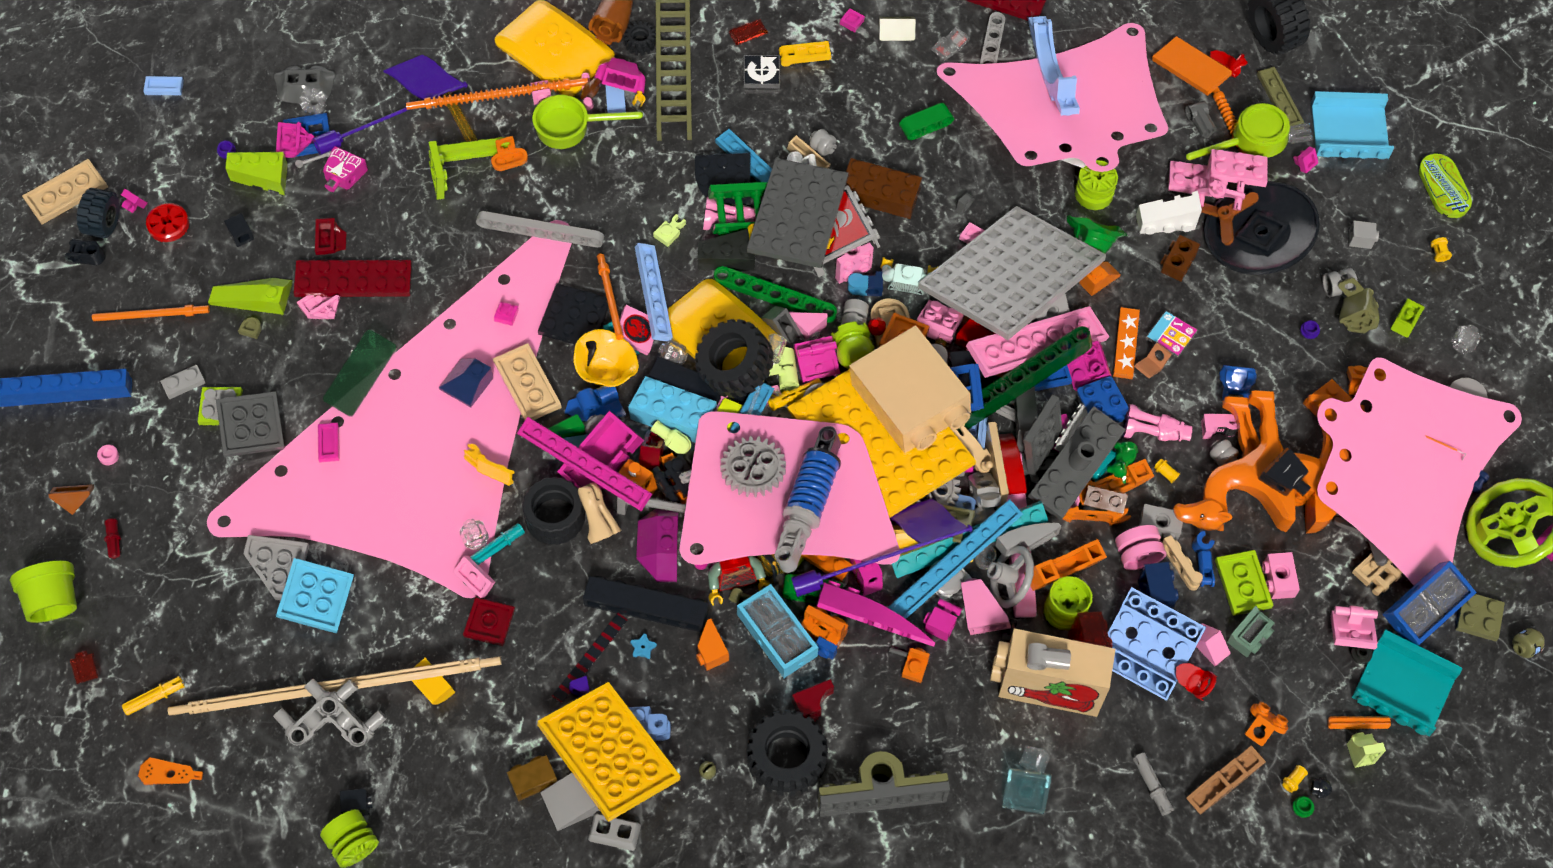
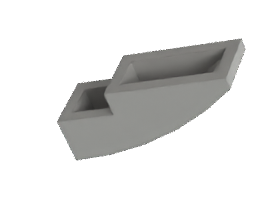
M1040 523L1023 526L997 537L995 546L1004 557L1016 545L1024 546L1031 552L1057 536L1061 525L1059 523Z

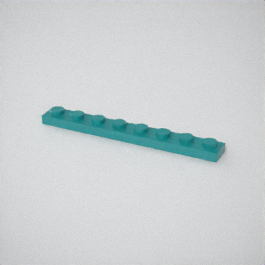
M1039 501L1020 508L1019 510L1023 515L1001 535L1023 526L1048 522L1043 503ZM980 523V524H978V525H975V526H972V528H973L972 532H973L976 528H978L982 523ZM969 531L963 533L962 541L971 534ZM952 536L900 554L898 561L891 564L896 578L933 565L936 561L943 559L960 543L953 542Z

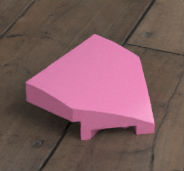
M307 295L297 301V305L307 318L335 319L340 296L314 297V295Z

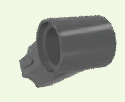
M1205 101L1185 107L1188 120L1194 122L1201 136L1206 138L1216 132L1217 128L1209 115V107Z

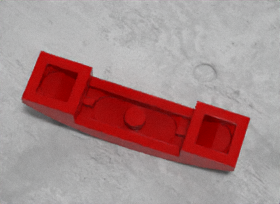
M1012 433L999 434L1009 491L1008 495L1026 493L1024 470L1016 440Z

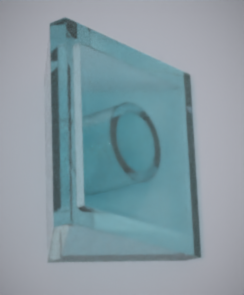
M1009 768L1005 778L1002 808L1045 814L1052 775Z

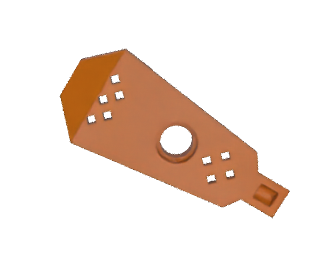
M149 757L140 766L138 777L144 785L189 783L192 779L202 780L203 772L193 771L191 766ZM169 771L175 772L173 777H167Z

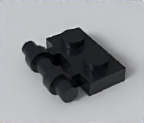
M682 455L664 463L666 469L664 472L658 466L652 469L656 482L660 483L664 495L671 502L678 500L676 494L679 492L683 498L688 496L689 483H681L679 475L691 469ZM671 478L675 485L670 486L667 480Z

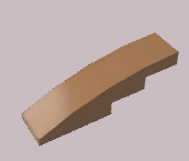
M1251 745L1224 768L1217 771L1186 799L1201 815L1264 765L1266 761Z

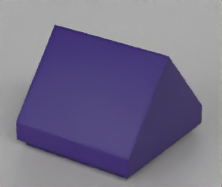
M587 676L571 681L569 685L570 693L578 697L589 693Z

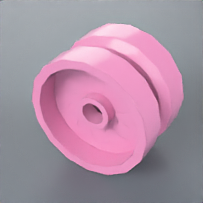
M1138 526L1123 532L1115 539L1117 550L1122 554L1121 561L1123 567L1126 570L1143 569L1144 564L1159 563L1166 557L1167 553L1163 543L1159 542L1161 536L1156 526Z

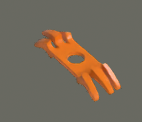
M1076 506L1070 508L1062 520L1069 523L1072 520L1108 522L1111 526L1125 522L1131 516H1125L1128 513V508H1125L1124 513L1121 514L1108 510H1079V507Z

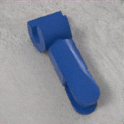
M1201 531L1192 542L1193 550L1198 553L1199 572L1203 576L1200 587H1204V585L1214 587L1215 577L1212 553L1209 550L1213 547L1215 540H1210L1208 544H1204L1202 539L1205 536V531ZM1204 573H1208L1209 577H1204Z

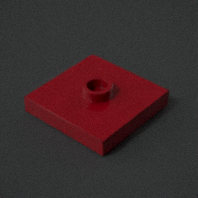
M475 597L463 636L504 646L515 607Z

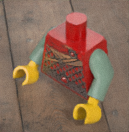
M746 556L714 563L708 572L709 589L712 590L708 598L711 604L714 605L713 600L718 597L720 605L723 603V598L718 593V589L719 591L756 583L757 580H759V591L762 590L763 586L770 585L764 578L766 574L761 561L755 556Z

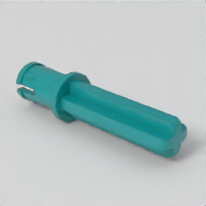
M517 523L504 533L501 532L498 538L477 551L470 558L477 565L481 564L506 545L510 546L511 542L525 534L524 529Z

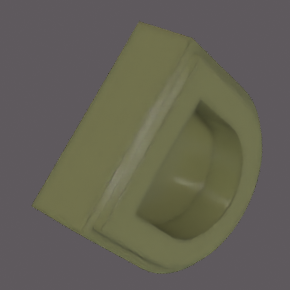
M249 317L242 322L238 332L241 335L258 339L262 326L257 318Z

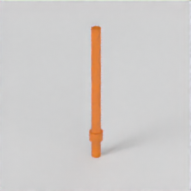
M598 254V272L602 276L617 340H622L624 336L609 277V265L606 263L604 254Z
M185 305L179 308L92 314V320L94 322L185 315L188 317L195 314L210 313L209 305Z

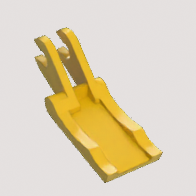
M468 444V447L471 449L464 450V459L474 466L478 472L510 486L513 484V470L487 460L481 454L478 446Z

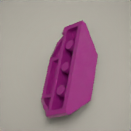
M658 508L638 520L637 560L657 582H677L679 512Z

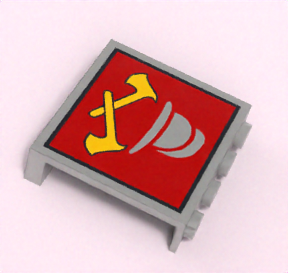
M849 186L845 187L823 264L871 240L876 244L877 248L880 247L878 243L880 236L876 228H871L874 225L869 215L865 217L864 214L867 212L863 204H858L860 199L856 191L852 192ZM814 267L818 277L825 275L823 268Z

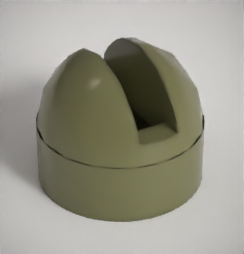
M711 761L703 762L699 767L700 776L704 779H712L716 775L715 764ZM710 765L711 767L704 773L703 770Z

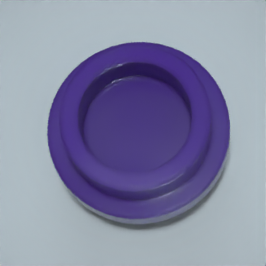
M230 141L220 142L217 147L218 155L221 158L227 159V153H236L235 145Z
M1309 320L1301 325L1300 332L1303 337L1314 339L1319 335L1320 328L1315 321Z

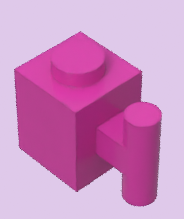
M940 598L937 606L943 608V610L935 607L932 613H927L923 623L926 624V632L947 642L957 621V617L952 615V613L960 616L962 608Z

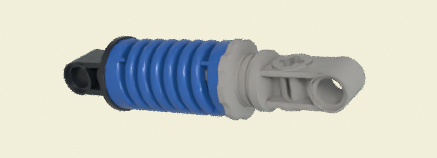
M832 426L823 427L819 431L815 446L805 451L790 498L783 510L782 515L787 521L783 525L784 531L780 536V542L775 551V559L781 570L786 573L793 572L797 568L806 545V540L811 535V529L819 527L824 506L829 497L831 486L834 483L833 480L836 477V472L841 467V460L837 456L841 441L836 429Z

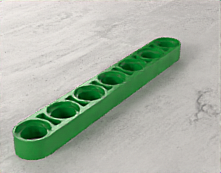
M721 266L714 271V280L731 290L797 313H823L825 310H832L834 314L829 317L827 316V323L835 321L837 317V308L831 303L728 267ZM719 273H726L728 275L725 279L717 277ZM737 279H743L745 283L743 285H737L735 284V281ZM755 285H760L763 287V289L759 292H756L752 289V287ZM778 291L781 295L778 298H773L770 296V293ZM795 297L798 299V302L790 304L788 299ZM809 303H812L816 306V308L814 310H808L805 306Z

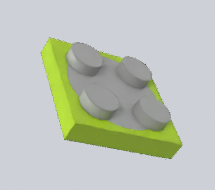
M202 387L198 424L219 425L216 399L242 396V388Z

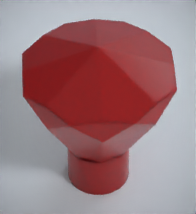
M879 317L871 319L868 323L869 331L872 335L883 334L886 330V322Z

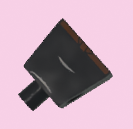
M1288 446L1258 478L1284 496H1288L1293 489L1304 496L1311 489L1303 481L1309 472L1308 469Z

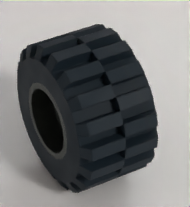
M89 188L83 193L77 209V226L82 234L100 238H108L112 235L118 223L120 213L117 194L97 188Z

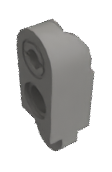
M976 472L968 476L970 496L976 500L978 507L990 508L1001 506L999 487L992 474Z

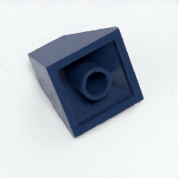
M475 358L461 359L439 386V390L471 408L493 380L491 367Z

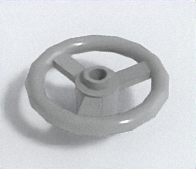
M1016 545L1010 549L1006 557L1001 554L997 562L991 563L988 567L987 575L990 578V592L1001 607L1010 608L1017 605L1025 597L1031 586L1034 575V562L1032 554L1024 546ZM1016 553L1021 554L1013 564H1005L1012 555ZM1025 563V577L1017 593L1015 583L1019 578L1018 570ZM998 583L1006 585L1009 596L1008 600L1000 597Z

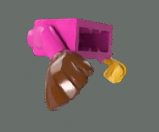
M611 58L609 62L598 66L595 77L585 84L580 97L582 100L586 97L593 99L598 93L601 84L637 93L632 104L635 106L638 100L641 103L640 107H642L645 102V96L642 94L645 89V76L638 70L637 64L624 59Z

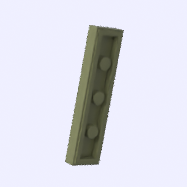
M1271 67L1258 71L1257 76L1270 101L1288 117L1290 130L1303 127L1305 122L1276 68Z

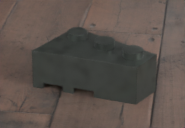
M748 229L698 242V270H715L718 267L724 266L736 271H755V254L747 252L749 244Z

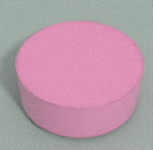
M104 445L98 450L97 457L103 465H112L119 459V452L113 445Z

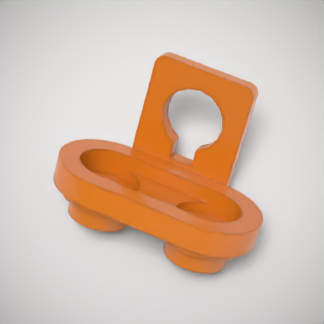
M513 136L495 141L497 154L491 159L492 167L495 170L504 171L524 165L527 162V152L522 148H515ZM510 142L508 148L504 149V147H501L503 143Z
M1264 702L1251 706L1250 712L1256 719L1245 733L1247 737L1260 746L1266 743L1274 730L1280 734H1285L1288 730V720L1283 715L1277 714L1275 716L1269 712L1270 707ZM1264 725L1266 727L1264 729L1265 736L1262 738L1256 737L1254 735V728Z

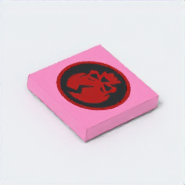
M625 305L620 317L624 339L629 342L634 350L648 355L654 341L651 336L648 315Z

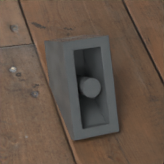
M774 306L761 317L783 339L785 347L793 349L794 344L801 343L805 339L787 308Z

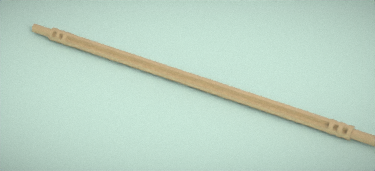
M501 656L487 659L473 658L317 683L326 692H333L339 690L351 679L360 689L478 671L484 667L502 665ZM306 684L192 701L186 705L168 707V715L197 714L312 695L305 689L304 686Z

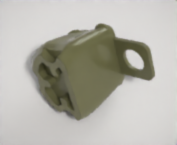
M1349 278L1340 282L1338 287L1347 297L1343 300L1339 322L1343 323L1347 330L1364 334L1369 330L1376 329L1379 325V305L1373 296L1374 291L1371 288L1364 289L1355 278ZM1352 283L1356 286V289L1352 291L1347 290L1345 285Z

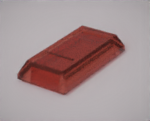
M761 19L731 29L729 34L735 45H739L768 34V31Z

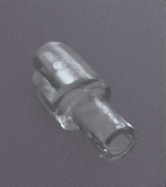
M1310 123L1290 126L1288 143L1312 141L1311 129L1308 128Z

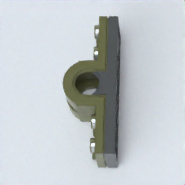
M883 751L875 752L867 756L861 767H859L858 783L849 781L839 786L825 784L822 788H819L820 817L945 803L950 791L947 773L942 774L940 771H935L926 776L911 774L908 778H905L902 762L896 756ZM875 775H883L887 777L889 781L879 783L875 781L872 777Z

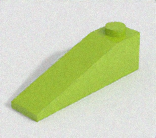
M269 278L213 286L208 304L284 315L293 281Z

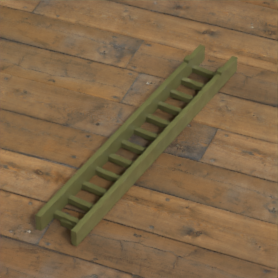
M656 0L657 141L662 140V122L686 121L687 140H692L690 0ZM661 3H685V11H661ZM685 17V25L661 26V18ZM661 32H686V40H661ZM686 46V55H661V47ZM686 61V70H661V62ZM686 76V85H661V77ZM686 91L687 100H661V92ZM687 106V115H662L661 107Z

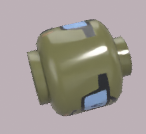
M1527 628L1513 637V649L1519 656L1531 658L1544 649V637L1539 631Z

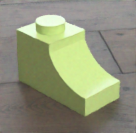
M1363 732L1354 734L1347 743L1354 768L1375 764L1386 751L1384 744L1377 743L1372 733L1366 735Z

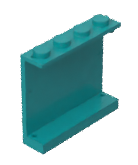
M1385 630L1378 640L1377 647L1372 653V658L1368 662L1352 698L1363 706L1375 709L1380 715L1389 716L1395 719L1398 724L1407 725L1415 729L1418 734L1430 737L1436 730L1435 724L1454 681L1462 671V667Z

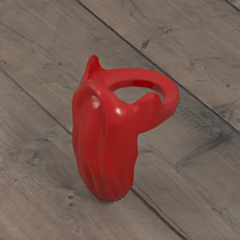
M1214 50L1210 52V58L1232 71L1230 77L1236 78L1241 73V67L1248 64L1245 54H1241L1235 59L1223 51Z
M1191 663L1179 664L1176 667L1175 673L1178 683L1196 698L1204 701L1203 697L1213 690L1217 676L1211 671H1204Z

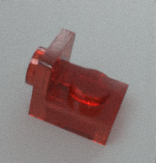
M86 650L74 654L75 658L71 659L70 663L77 684L99 677L93 659L94 653L88 654Z

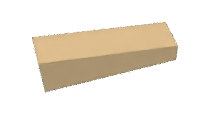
M797 135L789 142L788 151L799 152L803 158L814 154L818 167L830 168L831 164Z

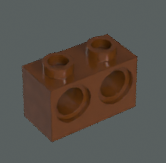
M1179 235L1177 241H1172L1168 249L1170 251L1169 255L1165 254L1161 261V265H1163L1161 273L1182 282L1197 255L1200 244Z

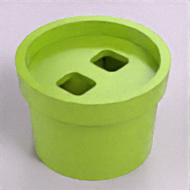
M49 561L23 568L10 577L11 586L18 595L26 621L33 623L48 622L65 617L77 609L73 585L75 578L74 566L71 562Z

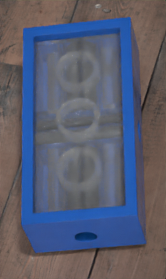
M1451 561L1442 562L1435 566L1382 615L1400 637L1420 645L1477 592Z

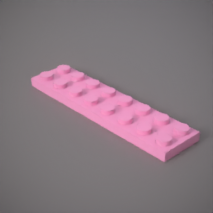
M1089 306L1027 324L1009 340L998 334H993L969 341L966 347L986 378L1016 368L1077 327L1084 326L1090 330L1092 343L1097 340L1100 343L1104 342L1109 338V335Z

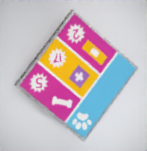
M1165 310L1145 338L1154 344L1158 342L1171 352L1172 355L1179 358L1198 332V329Z

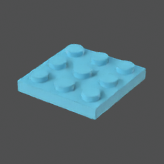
M294 558L276 617L337 633L354 574Z

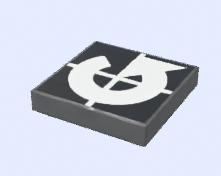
M744 55V88H780V55Z

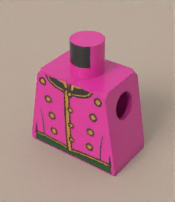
M855 559L849 560V563H851L852 565L865 562L862 560ZM872 563L852 570L864 596L883 589L882 571L879 564Z

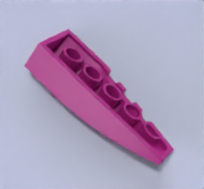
M830 580L828 584L824 583L822 585L816 607L934 647L935 642L919 628L882 604L859 595V590L848 587V590L841 589V584Z

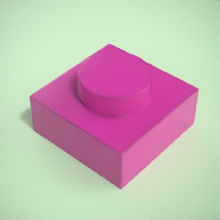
M849 9L841 18L840 25L856 32L864 22L865 16Z

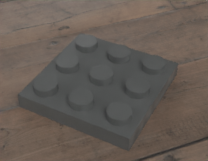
M276 392L216 399L224 457L284 449Z
M1052 395L1049 401H1045L1042 412L1034 418L1030 431H1026L1023 437L1028 474L1036 476L1054 447L1057 438L1060 437L1063 431L1060 399L1057 396Z

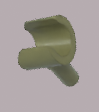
M735 588L732 590L729 600L739 603L741 598L748 599L753 595H748L739 588Z

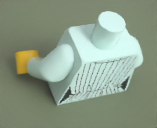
M883 257L880 268L883 271V280L889 282L888 289L923 295L924 291L919 289V282L936 268L929 265L927 275L921 267L895 264L892 268L894 260H888Z

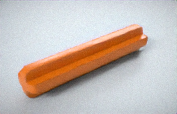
M1330 716L1327 721L1328 728L1388 729L1391 726V720L1388 716Z

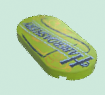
M1442 154L1426 156L1420 164L1419 175L1435 209L1442 215L1443 213L1448 215L1447 217L1449 218L1464 216L1472 205V198L1455 163L1449 157Z

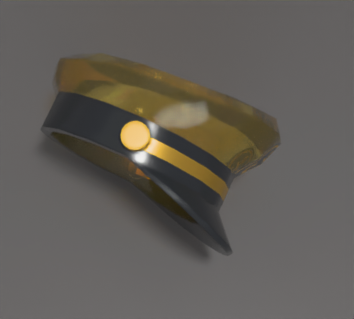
M775 554L755 556L761 561L766 574L765 579L770 584L775 583V578L778 574L786 573L781 570L775 559Z

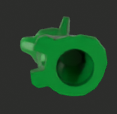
M1117 442L1114 446L1117 451H1114L1117 454L1115 463L1107 467V472L1112 473L1115 477L1122 478L1123 484L1126 483L1127 466L1135 461L1138 453V447L1133 442Z

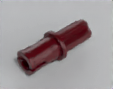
M107 519L104 521L106 529L104 541L107 543L108 557L116 559L121 555L119 544L121 536L118 533V520Z

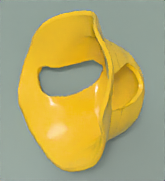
M604 329L592 330L581 336L575 345V369L586 382L615 387L623 384L638 372L639 364L635 350L624 338L617 340L615 333ZM595 341L596 350L589 366H587L588 348L586 347V342Z

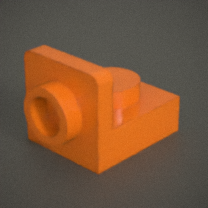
M910 648L901 677L921 683L930 654L921 648Z

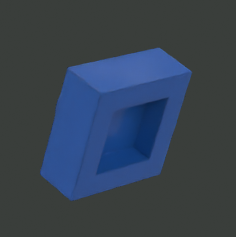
M819 636L816 641V645L819 647L818 655L833 660L837 654L838 646Z

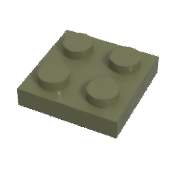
M1475 594L1459 608L1456 630L1497 641L1499 639L1505 602Z

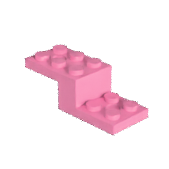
M1212 149L1207 166L1170 161L1168 191L1192 194V192L1199 189L1200 178L1208 179L1207 188L1210 187L1209 184L1213 183L1214 180L1223 182L1226 188L1228 182L1237 183L1238 181L1245 182L1247 185L1266 187L1267 157Z

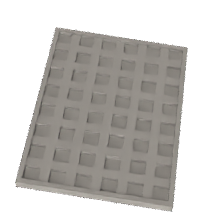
M1016 206L919 282V289L1009 340L1104 262L1106 254Z

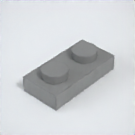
M197 365L160 381L169 400L205 384Z

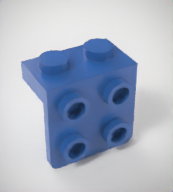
M1106 377L1078 388L1077 394L1087 413L1094 406L1116 423H1120L1125 419L1129 407L1112 377Z

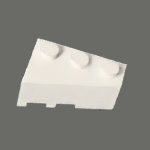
M1198 191L1192 192V196L1184 198L1178 195L1174 196L1175 200L1163 202V199L1139 205L1136 213L1139 233L1154 234L1159 232L1171 233L1173 231L1189 232L1195 230L1202 211Z

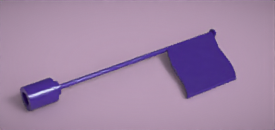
M424 55L383 70L384 73L395 78L410 93L422 100L428 97L431 99L435 97L437 99L439 96L442 97L463 87L465 89L468 87L467 82H460L452 77L435 61ZM403 108L343 134L331 130L314 137V146L319 155H323L332 151L334 146L341 147L342 138L408 110Z
M929 499L908 506L890 518L909 537L917 541L918 544L821 576L820 572L816 573L815 570H811L791 577L797 597L820 590V585L824 584V579L967 531L971 533L973 528L971 525L966 526L955 519L937 501Z

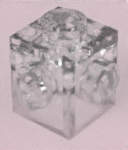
M309 88L302 92V96L299 97L302 101L299 104L305 113L309 112L311 115H318L325 111L324 107L327 106L325 103L327 98L322 90L318 92L316 88L313 90ZM313 99H317L318 101L317 105L315 106L311 104V101Z

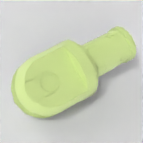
M658 420L651 428V431L664 439L665 445L674 452L685 454L691 449V440L679 430H671Z

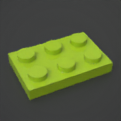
M1255 550L1216 557L1215 563L1233 616L1250 613L1255 606H1257L1259 611L1273 607V602Z

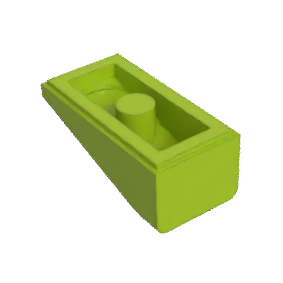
M1407 298L1391 330L1404 337H1409L1425 307Z

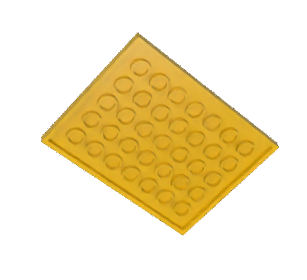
M850 369L787 407L794 419L838 423L851 427L862 436L889 518L976 464L974 457L950 427L936 434L935 442L928 448L919 451L915 447L904 453L852 386ZM846 433L838 434L841 444L849 442L850 438Z

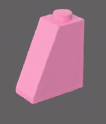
M971 578L967 579L966 582H961L970 635L1011 628L1008 616L981 579Z

